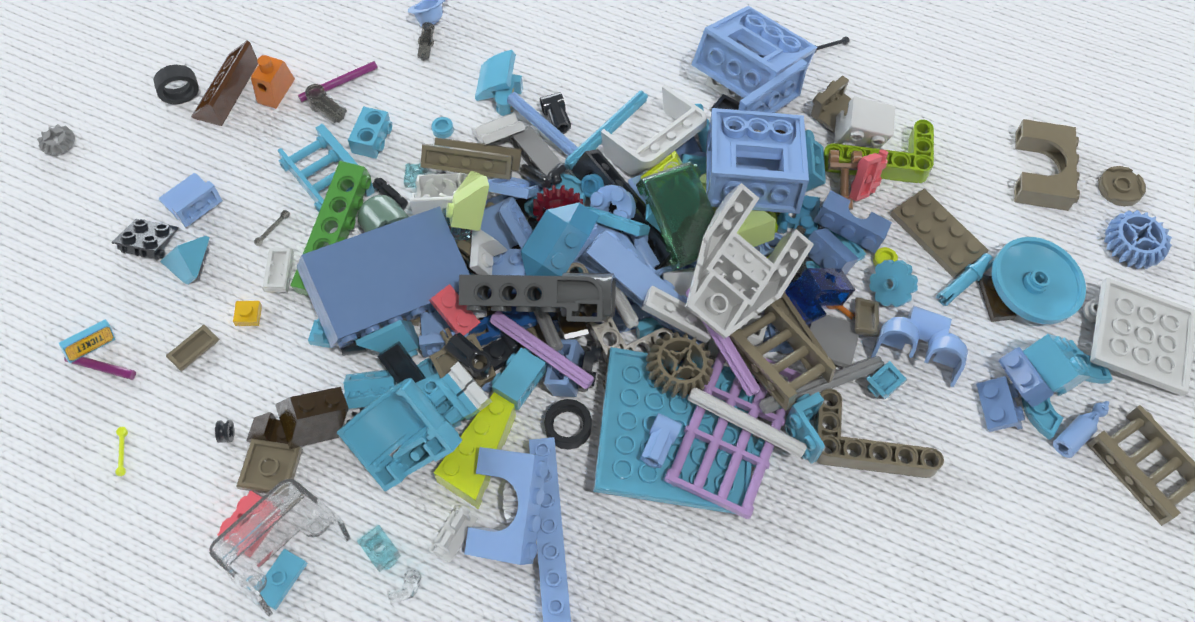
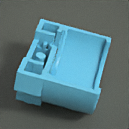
M412 378L405 379L386 391L337 431L340 438L384 491L401 483L406 476L433 460L436 462L452 453L463 441L444 415L438 412ZM399 446H401V447L393 454V457H391L390 454H391L394 450H396Z

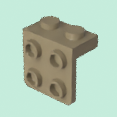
M843 75L838 80L830 82L823 93L819 92L812 101L814 105L810 116L834 133L836 116L842 110L844 111V116L847 115L849 101L851 100L845 94L849 79Z

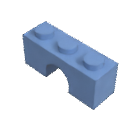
M830 190L814 222L875 254L885 240L892 222L872 211L866 219L855 217L849 210L851 200Z

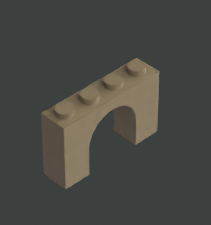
M1027 119L1021 121L1015 132V149L1048 156L1057 165L1059 174L1047 176L1022 172L1014 187L1015 203L1069 211L1072 205L1078 202L1080 190H1077V183L1080 173L1077 172L1079 137L1076 136V127Z

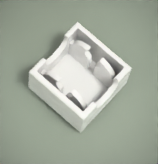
M854 96L849 101L847 115L844 116V111L842 110L836 116L834 143L880 149L894 135L896 106Z
M462 173L417 175L415 182L417 198L415 193H412L410 200L413 215L440 206L443 215L446 216L447 204L452 203L454 193L464 181Z

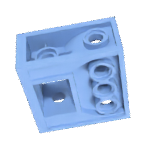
M746 6L705 27L691 65L745 98L801 59L808 63V69L817 46L752 7Z
M712 108L706 141V206L719 207L726 195L742 183L760 198L752 210L800 214L809 182L804 115ZM736 126L739 128V130H733L729 127ZM776 130H783L786 133L780 134L777 133Z

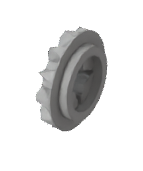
M57 124L54 128L48 126V131H42V137L37 139L39 142L38 146L44 153L59 155L72 147L75 135L66 125L61 127ZM55 136L58 137V143L53 139Z

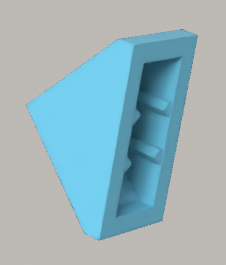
M203 236L178 245L160 262L183 283L189 285L198 276L210 237Z

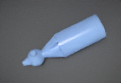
M1109 401L1096 403L1092 408V412L1077 416L1053 441L1055 450L1066 458H1072L1097 432L1099 417H1104L1108 414Z

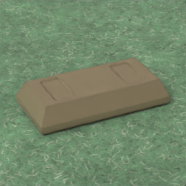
M855 298L856 334L869 337L880 335L879 302Z
M204 324L170 351L166 357L180 371H183L220 339Z

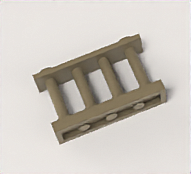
M436 137L434 145L422 144L420 167L465 174L475 171L483 176L510 180L512 171H520L522 149Z
M773 302L766 307L763 317L742 330H736L729 337L752 375L787 411L795 403L796 390L819 375L828 383L831 382L837 367L832 359L825 356L785 315L784 310ZM770 323L780 332L758 347L753 346L747 339ZM786 340L795 347L796 350L775 364L769 363L763 357L764 354ZM803 357L813 366V368L791 382L786 381L779 374Z
M1139 405L1125 416L1130 423L1112 436H1109L1105 430L1102 431L1087 445L1155 520L1163 526L1181 514L1176 505L1195 491V461L1154 420L1151 413ZM1139 430L1149 442L1128 456L1118 444ZM1158 450L1168 462L1150 476H1146L1137 464ZM1177 470L1187 483L1169 497H1166L1156 484Z

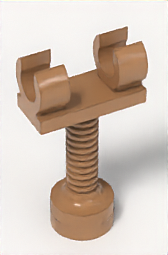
M830 150L828 170L841 171L840 195L849 199V170H858L857 165L862 158V151H853L851 153V163H839V150ZM849 199L851 200L849 210H853V200Z

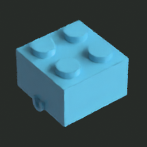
M1047 334L1023 350L1053 392H1057L1058 396L1069 392L1091 377L1087 372L1090 369L1081 357L1076 358L1072 352L1074 350L1073 345L1065 337L1062 339L1060 336Z

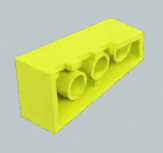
M495 392L490 396L493 402L475 416L460 436L463 441L452 453L445 456L433 472L437 483L479 509L482 503V497L488 488L491 477L476 474L479 448L502 450L516 418L515 405Z

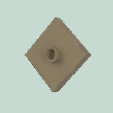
M251 439L236 487L239 490L288 497L302 454V447L289 449L288 444Z

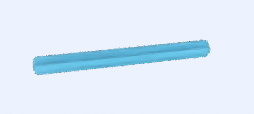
M642 90L636 93L565 160V164L570 167V170H572L585 151L595 150L602 144L601 131L603 129L612 134L647 101L648 94Z

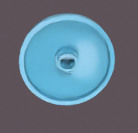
M1021 237L1007 243L994 258L992 264L994 287L1002 301L1020 317L1039 324H1057L1069 319L1083 305L1086 296L1084 275L1072 256L1055 243L1037 237Z

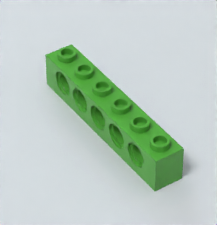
M339 161L303 254L348 238L350 230H353L355 227V217L364 202L363 196L365 191L371 185V176L364 166ZM353 187L351 191L346 192L348 188ZM342 207H346L342 212H338ZM338 227L335 232L330 233L333 228ZM296 269L290 286L298 294L309 296Z

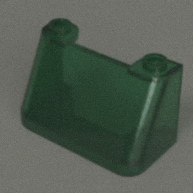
M690 161L646 176L636 184L640 196L643 194L648 196L645 202L651 207L666 242L667 253L672 251L669 263L673 271L698 260L703 236L715 214L700 181V169L697 164L693 165Z

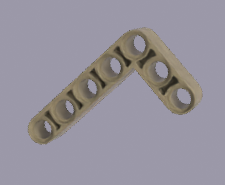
M578 262L572 263L566 272L569 273L571 270H577L580 273H589L587 268ZM585 304V312H581L582 315L592 317L593 313H597V304ZM608 318V322H603L602 324L585 322L597 346L601 348V354L607 366L610 347L636 351L637 345H643L646 348V353H649L650 347L653 344L655 345L658 334L666 335L668 333L671 337L674 334L668 328H661L626 346L612 318ZM604 334L613 336V346H607L603 342Z
M825 389L820 394L824 401H830L833 406H827L823 402L814 420L815 431L825 447L832 451L831 454L822 451L817 460L819 464L920 478L933 477L943 466L944 457L939 450L934 448L842 437L841 394L835 389ZM827 423L831 425L833 430L826 429L822 424ZM847 450L856 452L857 457L849 455ZM873 453L881 455L883 460L876 459ZM898 456L906 458L908 464L901 462ZM924 460L931 461L934 467L928 466Z

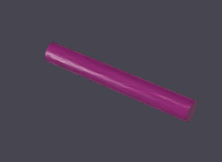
M81 357L72 362L75 365L133 380L136 376L135 370L87 357Z

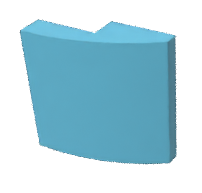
M513 50L494 55L481 65L475 94L476 101L494 98L496 91L510 88L516 57Z
M388 370L346 374L343 384L345 390L344 397L348 408L366 407L394 387L396 381Z

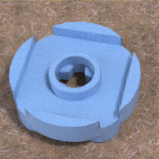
M607 185L591 195V207L609 212L608 208L612 203L617 206V209L614 210L615 215L628 219L634 218L636 212L635 200L631 193L627 192L623 187ZM609 227V228H611V229H613V230H615V231H617V232H618V231H621V230H618V229Z

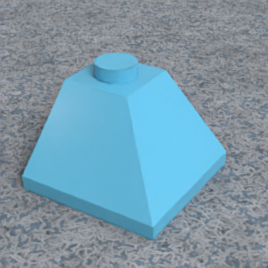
M405 320L396 321L356 340L358 346L380 353L400 341L411 358L417 356V351L421 349L419 337L412 322Z

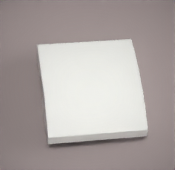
M510 113L471 129L476 138L486 145L525 130L523 121L517 120L515 113Z

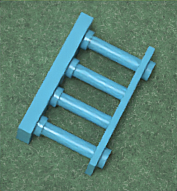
M323 123L315 127L318 134L316 141L288 157L282 148L277 150L281 157L278 160L285 172L289 170L314 200V206L318 212L324 201L318 192L330 185L335 172L313 185L306 178L332 162L339 163V161L358 165ZM327 148L328 155L300 171L295 163L318 149ZM372 181L369 189L365 191L367 197L375 193ZM353 187L348 188L346 192L351 191Z

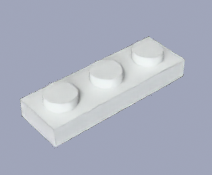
M653 285L649 288L642 310L693 337H697L698 340L704 343L711 339V335L702 320L686 308V303Z

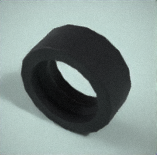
M174 64L163 67L153 78L157 96L161 101L168 104L178 105L189 102L197 96L199 91L195 73L185 65ZM182 80L188 82L180 88H165L168 83Z
M564 399L557 401L550 406L545 414L544 426L547 438L554 437L555 446L560 449L571 450L579 448L586 443L591 435L592 418L590 411L577 400ZM565 412L578 414L583 421L580 433L571 437L557 434L553 424L559 414Z

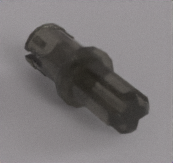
M429 22L422 24L421 36L418 38L419 48L417 57L421 61L430 58L431 47L434 45L433 33L435 26Z

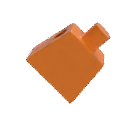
M262 55L258 58V66L251 76L256 101L259 104L277 109L295 78L283 60Z

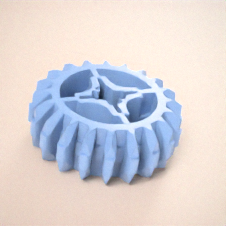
M1128 210L1124 214L1120 213L1114 220L1110 221L1104 233L1106 235L1104 242L1108 244L1106 250L1113 251L1111 257L1117 256L1119 263L1124 261L1128 267L1134 265L1138 270L1142 267L1148 269L1164 260L1172 246L1170 244L1172 237L1167 235L1169 229L1163 228L1164 222L1159 223L1156 221V216L1151 218L1148 216V212L1141 214L1139 210L1133 213Z

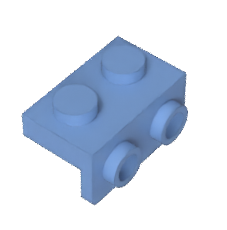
M1006 376L976 384L989 432L1014 426L1018 430L1023 429L1021 421L1025 420V415L1021 405L1017 406L1015 398L1019 397V393Z

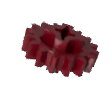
M552 185V190L543 188V194L537 193V199H533V215L537 216V221L539 222L546 210L575 203L583 205V199H580L579 192L574 194V188L565 190V185H562L560 189H557L555 185Z

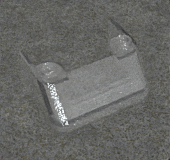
M285 479L279 482L218 536L210 545L209 554L239 590L270 617L273 612L260 594L267 584V577L260 569L266 561L299 531L307 537L313 538L322 535L330 527L346 542L351 537L340 516L294 479Z

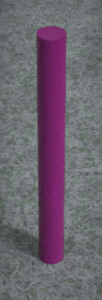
M372 61L297 96L302 103L378 69L375 61Z

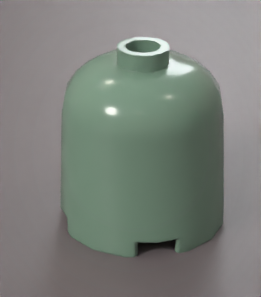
M376 195L366 200L360 207L358 223L364 232H368L410 216L391 197Z

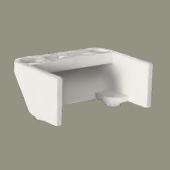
M663 85V110L674 118L675 121L635 151L603 129L601 137L604 156L628 174H639L658 164L704 129L707 125L706 113L667 85Z

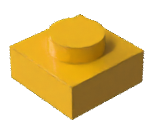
M236 301L233 316L234 325L259 326L262 310L261 302Z

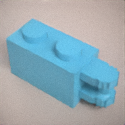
M811 130L805 131L809 174L806 192L826 183L823 146L815 141L814 133Z
M520 348L517 354L513 353L506 363L507 367L502 373L499 372L492 381L493 392L513 403L518 411L546 374V362L540 357L534 356L527 348Z

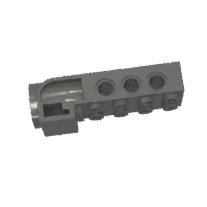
M563 273L562 276L459 275V305H467L466 310L487 311V306H491V311H511L512 307H516V311L536 312V307H541V312H560L561 309V314L563 317H567V321L608 322V318L615 316L616 282L614 273ZM514 288L517 291L515 299L511 295ZM540 288L542 291V296L539 300H537L535 294L536 291ZM489 289L492 291L490 298L487 295ZM585 304H597V317L579 316V312H585Z

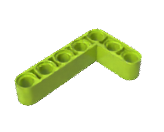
M920 119L915 122L908 139V152L886 150L888 151L886 158L888 163L886 168L882 170L880 176L882 179L910 183H923L927 180L934 165V126L930 121ZM836 143L828 144L824 150L825 171L839 174L841 172L840 170H828L830 150H839V163H851V153L853 151H862V157L873 153L878 154L881 149ZM849 170V175L856 176L857 170Z

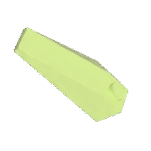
M470 171L456 190L452 203H448L446 209V217L450 219L451 227L480 231L489 190L487 176Z

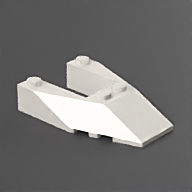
M742 183L726 195L703 236L686 303L688 310L724 339L781 298L814 245L795 229L781 238L767 259L737 234V231L760 199Z

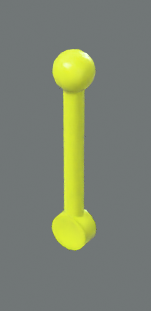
M119 427L116 430V434L119 436L118 467L115 473L120 477L126 474V469L124 468V441L128 430L125 427Z

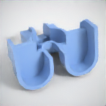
M913 305L907 318L893 317L882 325L871 358L876 356L881 343L900 350L903 349L905 343L911 345L909 357L912 358L916 351L918 340H924L928 342L924 363L928 364L931 356L935 353L934 362L953 368L950 386L954 387L965 368L968 349L958 336L949 333L951 318Z

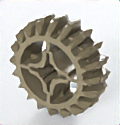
M678 332L674 333L672 337L667 333L663 339H657L655 345L653 344L650 347L649 354L646 357V362H648L646 371L650 372L648 375L649 380H656L654 388L663 387L662 394L670 391L672 398L679 393L681 399L685 398L687 394L689 395L693 388L703 391L704 385H708L713 374V369L711 368L713 360L709 359L710 351H703L704 343L698 345L696 343L697 337L690 340L687 333L680 337ZM681 360H683L682 365L676 371L675 369L678 366L677 364H679Z

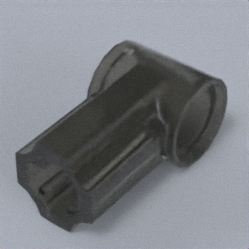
M311 84L306 88L305 94L312 111L320 112L333 123H339L344 119L347 113L346 107L328 95L322 85Z

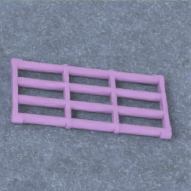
M718 348L719 352L712 367L713 374L708 385H704L703 391L726 401L725 403L733 407L737 406L748 411V414L756 419L759 416L772 422L771 426L780 430L781 426L785 424L786 420L784 418L787 411L781 408L776 410L775 414H764L759 403H761L762 399H765L767 390L761 383L759 384L760 391L755 394L752 404L738 398L742 386L736 376L729 393L715 387L726 361ZM765 358L769 363H772V364H775V363H776V362H774V361H772V360H769V359ZM789 368L779 373L788 377L787 381L789 382L802 375ZM697 405L689 425L684 429L685 435L672 467L666 473L664 481L736 513L738 516L751 519L754 510L753 504L765 470L769 469V459L774 445L765 440L760 457L746 452L745 450L752 433L744 429L741 431L736 447L722 441L729 421L721 417L718 419L712 436L698 430L706 409ZM697 438L709 445L694 483L691 484L680 479L679 475L693 440ZM719 448L732 454L719 492L715 495L704 490L703 486ZM743 459L756 465L742 506L728 501L727 498Z

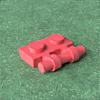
M881 149L878 154L873 153L861 158L857 165L856 177L851 184L849 198L858 201L869 197L870 193H875L882 180L880 177L882 170L886 168L888 163L886 159L888 151Z

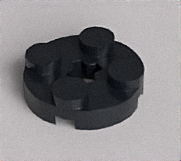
M587 341L586 347H591V350L585 351L582 369L594 377L593 383L590 386L594 387L597 372L592 371L593 363L599 362L601 348L597 347L596 342ZM581 386L578 388L579 390L588 391V389H584Z

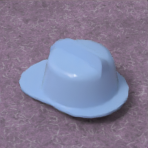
M422 0L418 4L411 6L408 9V13L415 15L422 28H427L436 24L442 17V3L445 0Z

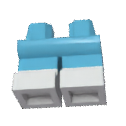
M459 362L450 368L451 371L435 382L437 387L428 396L437 407H440L448 399L453 404L443 414L451 425L459 423L464 418L470 420L493 402Z

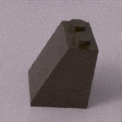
M341 386L292 396L275 405L289 449L339 438L340 436L337 434V431L343 426L349 409Z

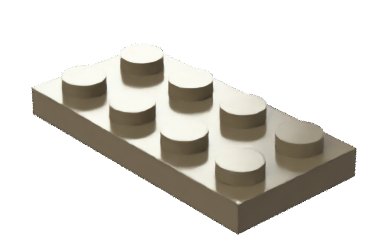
M925 188L893 209L890 214L953 278L962 273L966 266L974 264L983 254L989 251Z

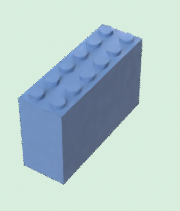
M440 206L301 255L296 266L331 348L337 345L339 348L353 344L357 337H364L396 321L405 318L407 321H412L419 318L420 314L426 312V310L429 313L437 311L429 300L449 284L459 295V275H470Z

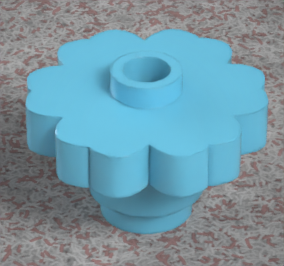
M884 260L881 264L876 265V273L870 276L871 283L869 286L871 291L876 292L875 300L881 302L883 306L893 305L894 307H900L909 303L912 300L911 293H915L918 290V277L911 274L912 266L906 264L903 260L895 262L893 260Z

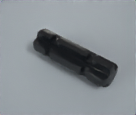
M383 178L374 179L372 184L377 192L379 191L381 195L391 197L403 210L406 209L408 201L403 196L401 197L392 186L387 185Z

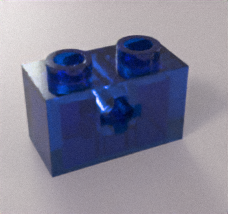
M807 268L794 284L808 306H842L856 290L842 269Z

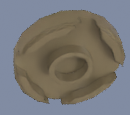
M1124 166L1108 168L1098 180V188L1101 195L1107 201L1123 207L1133 206L1138 203L1146 192V184L1139 174L1136 175L1132 172V169Z

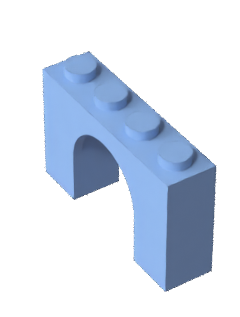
M479 448L476 474L500 477L510 482L517 493L518 510L513 522L503 530L468 527L465 555L517 565L533 564L537 554L536 539L537 531L541 525L539 516L541 504L544 500L543 487L544 479L548 472V456Z

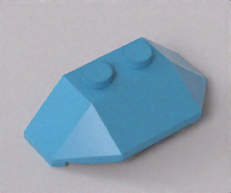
M581 203L546 210L521 250L526 276H562L563 273H566L590 236L600 215Z

